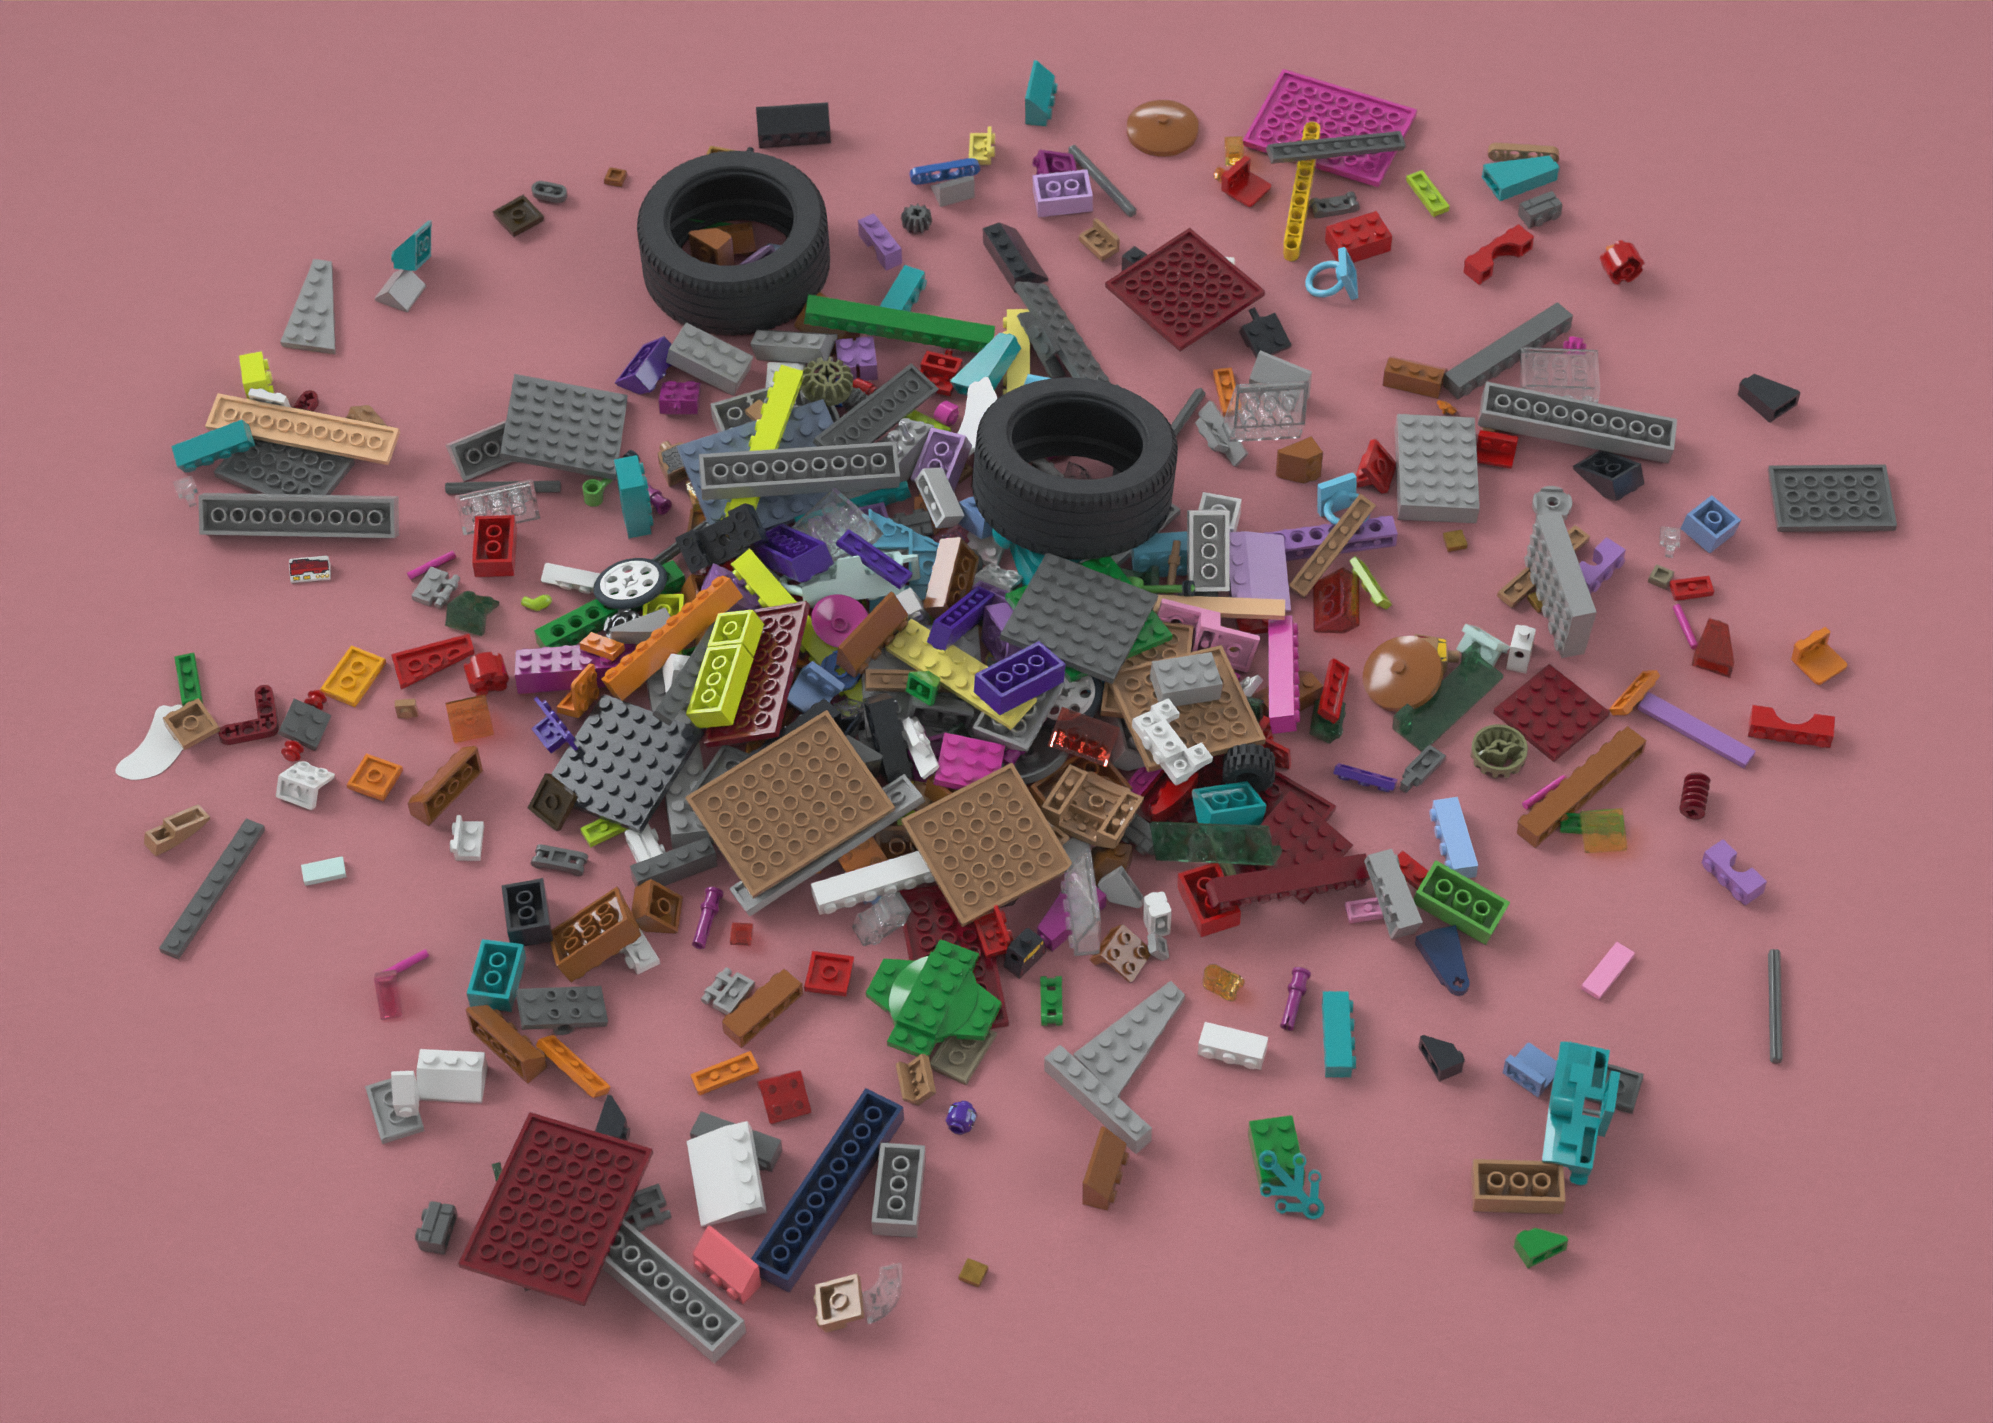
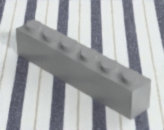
M1061 1045L1044 1057V1071L1106 1128L1127 1143V1147L1135 1154L1151 1142L1152 1128Z

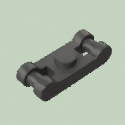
M1352 191L1342 196L1324 199L1312 198L1309 201L1315 218L1357 212L1360 209V205L1356 201L1357 197Z
M538 844L535 849L536 856L532 858L531 865L535 868H550L582 876L584 872L583 866L587 863L589 856L584 852Z

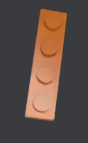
M549 1035L538 1039L536 1047L540 1048L559 1069L563 1070L589 1096L594 1099L608 1094L611 1086L557 1037Z

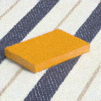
M351 645L322 685L320 691L325 696L356 707L386 665V659Z

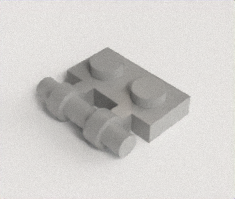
M430 567L411 595L412 600L427 606L436 601L435 607L441 609L449 601L452 591L457 589L460 577L454 574L449 579L447 572Z
M727 967L716 975L714 983L705 989L704 995L701 998L704 1004H708L711 999H715L713 1008L726 1015L733 1013L755 987V981L738 972L732 978L729 977L732 971ZM722 985H726L722 992L718 991Z

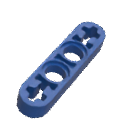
M967 158L915 167L910 170L909 176L911 183L921 185L957 179L964 176H974L980 172V166L977 159ZM958 168L956 171L950 172L951 169ZM940 171V173L932 175L933 172Z

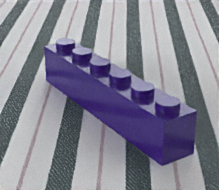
M977 586L933 622L927 643L938 650L945 651L983 620L984 606L992 605L996 594Z

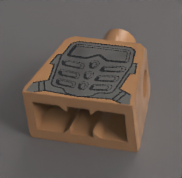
M664 441L659 447L661 451L657 453L659 466L669 487L689 478L677 450V446L683 444L682 442L671 445L669 441Z

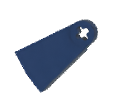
M1456 926L1438 928L1417 935L1415 945L1441 985H1446L1449 992L1453 995L1461 996L1466 994L1469 990L1470 981ZM1458 981L1462 984V987L1459 988L1458 985H1455V982Z

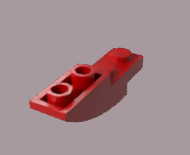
M1195 772L1185 782L1176 786L1174 783L1167 781L1165 787L1159 790L1157 803L1151 806L1149 815L1152 816V825L1156 826L1164 822L1186 804L1192 796V790L1198 786L1199 773Z

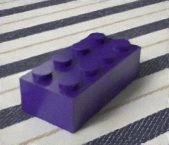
M1038 641L976 673L974 693L997 714L1002 715L1063 683L1066 664Z

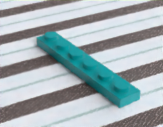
M907 481L899 483L898 488H883L794 518L798 530L804 533L808 532L807 518L883 502L886 507L895 502H902L912 496Z

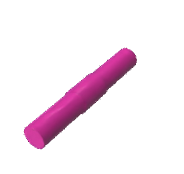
M454 551L448 552L407 572V576L411 580L427 572L430 567L437 568L456 558Z
M1676 604L1673 606V610L1691 649H1697L1699 645L1680 604Z
M1560 776L1522 802L1523 807L1528 809L1541 799H1544L1549 791H1554L1558 788L1560 782L1566 776Z
M424 949L376 974L379 982H382L429 957V954Z

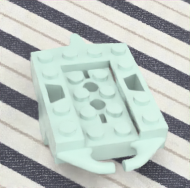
M844 533L833 535L832 552L830 555L834 565L830 566L829 570L824 573H817L809 581L800 582L798 585H788L787 582L794 579L785 575L779 580L788 593L802 596L803 601H807L810 604V608H814L822 598L834 594L846 595L855 600L866 598L876 600L880 596H887L891 591L897 595L905 590V585L899 590L863 565L860 556L852 557L836 546V541ZM879 549L902 566L903 563L911 562L913 574L909 581L921 578L917 554L901 555L896 549Z

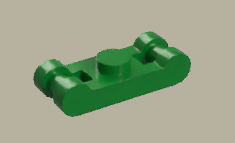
M1040 976L1041 1026H1048V1024L1063 1026L1062 976H1055V978ZM1047 987H1056V990H1047ZM1047 1013H1056V1015H1047Z

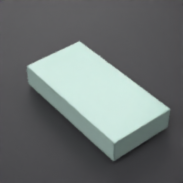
M343 856L301 865L305 886L347 877Z

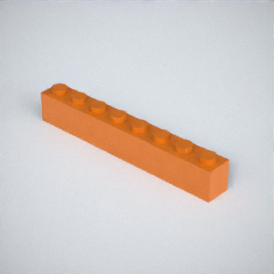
M723 575L715 578L707 589L701 590L692 602L683 605L678 614L668 618L664 626L654 630L650 638L639 643L636 646V650L624 656L616 667L610 668L601 680L615 698L623 701L664 666L670 654H678L714 623L719 613H725L743 598L742 594L730 578Z

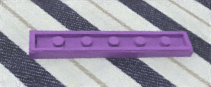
M1650 692L1647 693L1638 705L1639 711L1742 768H1745L1755 755V750Z

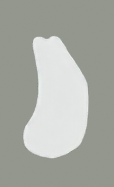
M984 377L979 382H973L968 388L966 411L957 433L965 435L972 444L968 456L975 452L977 429L984 412L997 400L988 377Z
M163 705L156 710L151 728L144 741L132 754L121 760L117 765L116 773L119 776L130 780L149 778L162 773L174 762L182 751V747L177 740H174L165 727L163 717L171 711L183 707L182 705H174L172 707Z

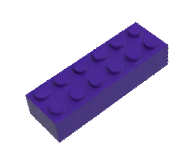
M783 523L766 531L769 542L752 550L757 558L766 566L801 583L809 581L817 573L826 572L830 566L834 565L825 542Z

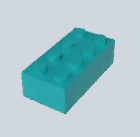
M637 455L614 459L621 508L628 539L650 535V526H654L649 502V491L647 490L649 489L645 475H642L645 474L643 462L639 463Z

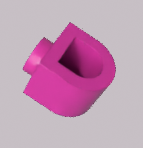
M948 401L942 402L935 410L934 420L948 427L955 424L958 419L959 407Z

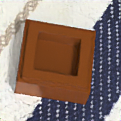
M609 167L604 178V184L622 187L627 177V170Z

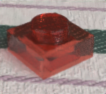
M732 922L730 945L751 946L754 929L753 923Z

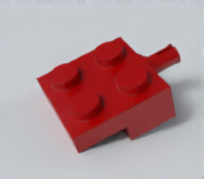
M946 349L944 354L927 350L920 364V372L939 388L937 394L951 397L954 387L950 381L963 369V359L952 357L953 352L949 349Z

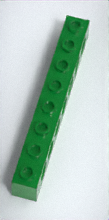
M671 560L662 565L667 572V583L660 594L678 593L686 582L683 572ZM631 594L628 597H633L637 594ZM594 599L535 629L536 642L540 648L562 647L566 645L575 646L591 632L597 634L604 630L607 618H612L618 613V609L609 608L602 605L597 599ZM643 605L630 608V610L639 612L643 610Z

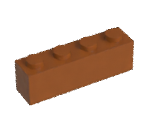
M785 968L779 973H775L768 983L760 986L754 995L748 1000L742 1001L733 1013H729L724 1017L722 1021L723 1033L742 1048L803 995L802 983Z

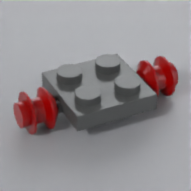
M320 690L309 691L307 694L309 698H306L304 702L294 698L279 729L278 735L289 739L285 742L286 748H283L281 753L290 762L300 760V753L304 752L303 746L314 751L316 750L332 716L321 711L327 698Z

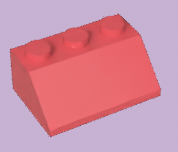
M709 1225L693 1252V1265L700 1273H706L715 1286L724 1288L732 1300H738L744 1304L761 1287L759 1266Z

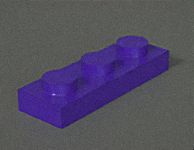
M1341 763L1335 766L1333 773L1338 775V778L1341 780H1357L1360 785L1370 786L1371 784L1378 786L1377 789L1384 792L1393 791L1398 782V779Z

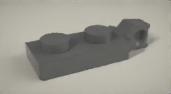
M1428 745L1405 768L1402 775L1404 779L1400 782L1401 786L1399 789L1407 793L1413 785L1416 787L1421 785L1446 760V755L1433 746Z

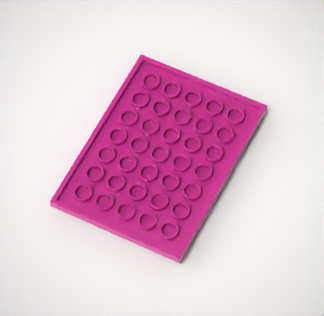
M1282 69L1246 133L1242 146L1267 153L1266 147L1268 144L1302 141L1304 126L1309 122L1319 124L1320 139L1401 131L1404 139L1417 115V109ZM1397 151L1316 159L1315 168L1379 188Z

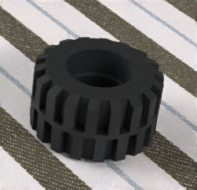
M1242 744L1233 746L1223 757V782L1232 784L1248 781L1256 793L1268 790L1275 781V757L1273 752H1270L1268 748H1263L1262 745Z

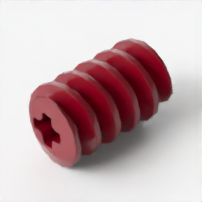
M1694 772L1686 775L1684 778L1679 810L1683 816L1689 819L1699 820L1705 817L1709 784L1711 782L1706 774Z

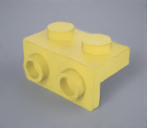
M988 126V133H970L969 158L977 159L979 165H991V157H995V146H992V144H995V133H992L991 126Z

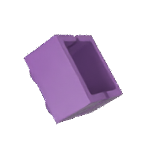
M873 336L856 338V341H853L852 338L835 340L837 360L843 361V365L850 367L853 380L857 378L856 366H860V379L865 381L878 380Z

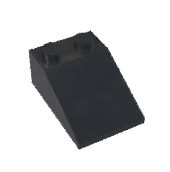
M1599 450L1573 465V470L1602 496L1614 501L1621 500L1624 496L1636 491L1637 488L1645 484L1641 463L1608 451Z

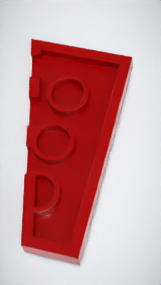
M470 634L397 652L391 654L402 690L475 654Z

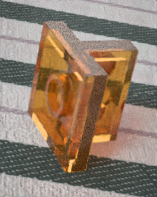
M486 694L445 703L454 743L494 735Z

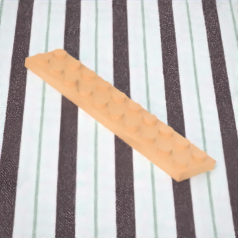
M219 393L205 425L207 430L212 431L242 419L249 424L253 439L384 465H389L400 435L399 428Z

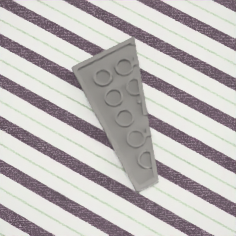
M313 260L280 341L282 347L336 354L332 261Z
M1172 981L1168 982L1076 1051L1074 1058L1119 1098L1120 1093L1128 1085L1136 1069L1140 1067L1154 1046L1158 1036L1165 1030L1168 1021L1173 1018L1185 1000V994Z

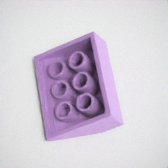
M1247 531L1229 532V597L1285 599V612H1291L1283 535Z

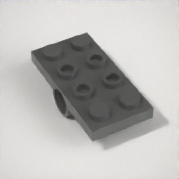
M601 986L517 989L516 991L522 1030L553 1029V1032L557 1035H567L573 1032L575 1028L607 1027L608 1018Z

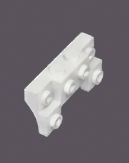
M1168 698L1152 705L1149 712L1133 718L1132 727L1141 738L1145 749H1149L1154 761L1160 764L1176 786L1185 782L1203 766L1211 763L1213 757L1202 742L1187 749L1169 725V722L1179 718L1180 713Z

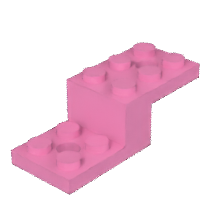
M1162 598L1157 612L1162 622L1179 619L1181 621L1179 624L1194 625L1191 652L1222 645L1232 668L1248 672L1260 641V636L1222 627L1220 612ZM1238 647L1239 651L1231 652L1229 648Z

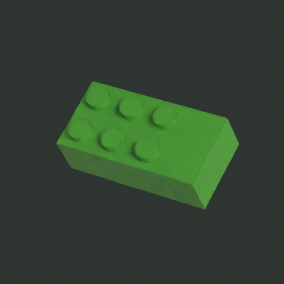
M1436 860L1413 898L1417 907L1451 926H1456L1458 930L1485 945L1488 943L1510 904L1508 900Z

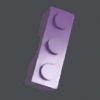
M873 213L858 220L860 238L867 247L874 246L877 260L887 271L902 264L901 247Z
M1607 537L1594 549L1592 561L1598 565H1589L1583 560L1579 563L1590 594L1596 592L1604 580H1608L1612 576L1613 571L1616 568H1621L1625 562L1626 549Z
M1722 839L1704 852L1702 859L1703 867L1706 871L1711 872L1718 882L1732 893L1736 900L1747 905L1764 893L1767 881L1753 868L1746 872L1733 870L1731 867L1735 864L1737 852Z

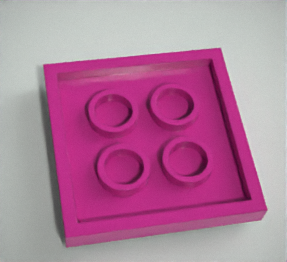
M944 733L938 761L939 768L936 770L934 785L959 790L1001 768L1005 745Z

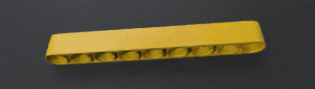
M1309 122L1305 124L1302 141L1320 139V126L1318 123ZM1316 159L1298 161L1283 244V257L1287 261H1295L1300 256Z

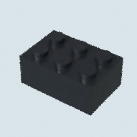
M540 878L501 885L509 942L523 944L524 946L552 942V927L544 879Z

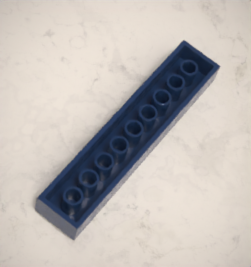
M867 1088L864 1089L751 1257V1260L759 1266L760 1278L790 1293L879 1159L881 1143H889L904 1121L903 1106Z

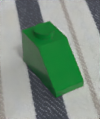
M930 671L909 672L906 692L927 705L933 706L938 695L941 678Z
M1533 1228L1529 1231L1523 1230L1517 1234L1514 1249L1529 1269L1565 1251L1569 1239L1561 1234Z

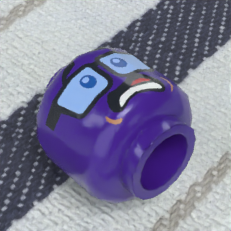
M968 1101L953 1103L945 1120L949 1130L958 1135L970 1132L977 1118V1112Z

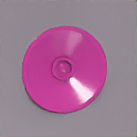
M834 594L818 601L813 608L811 621L814 631L825 643L838 648L869 614L864 606L854 598Z

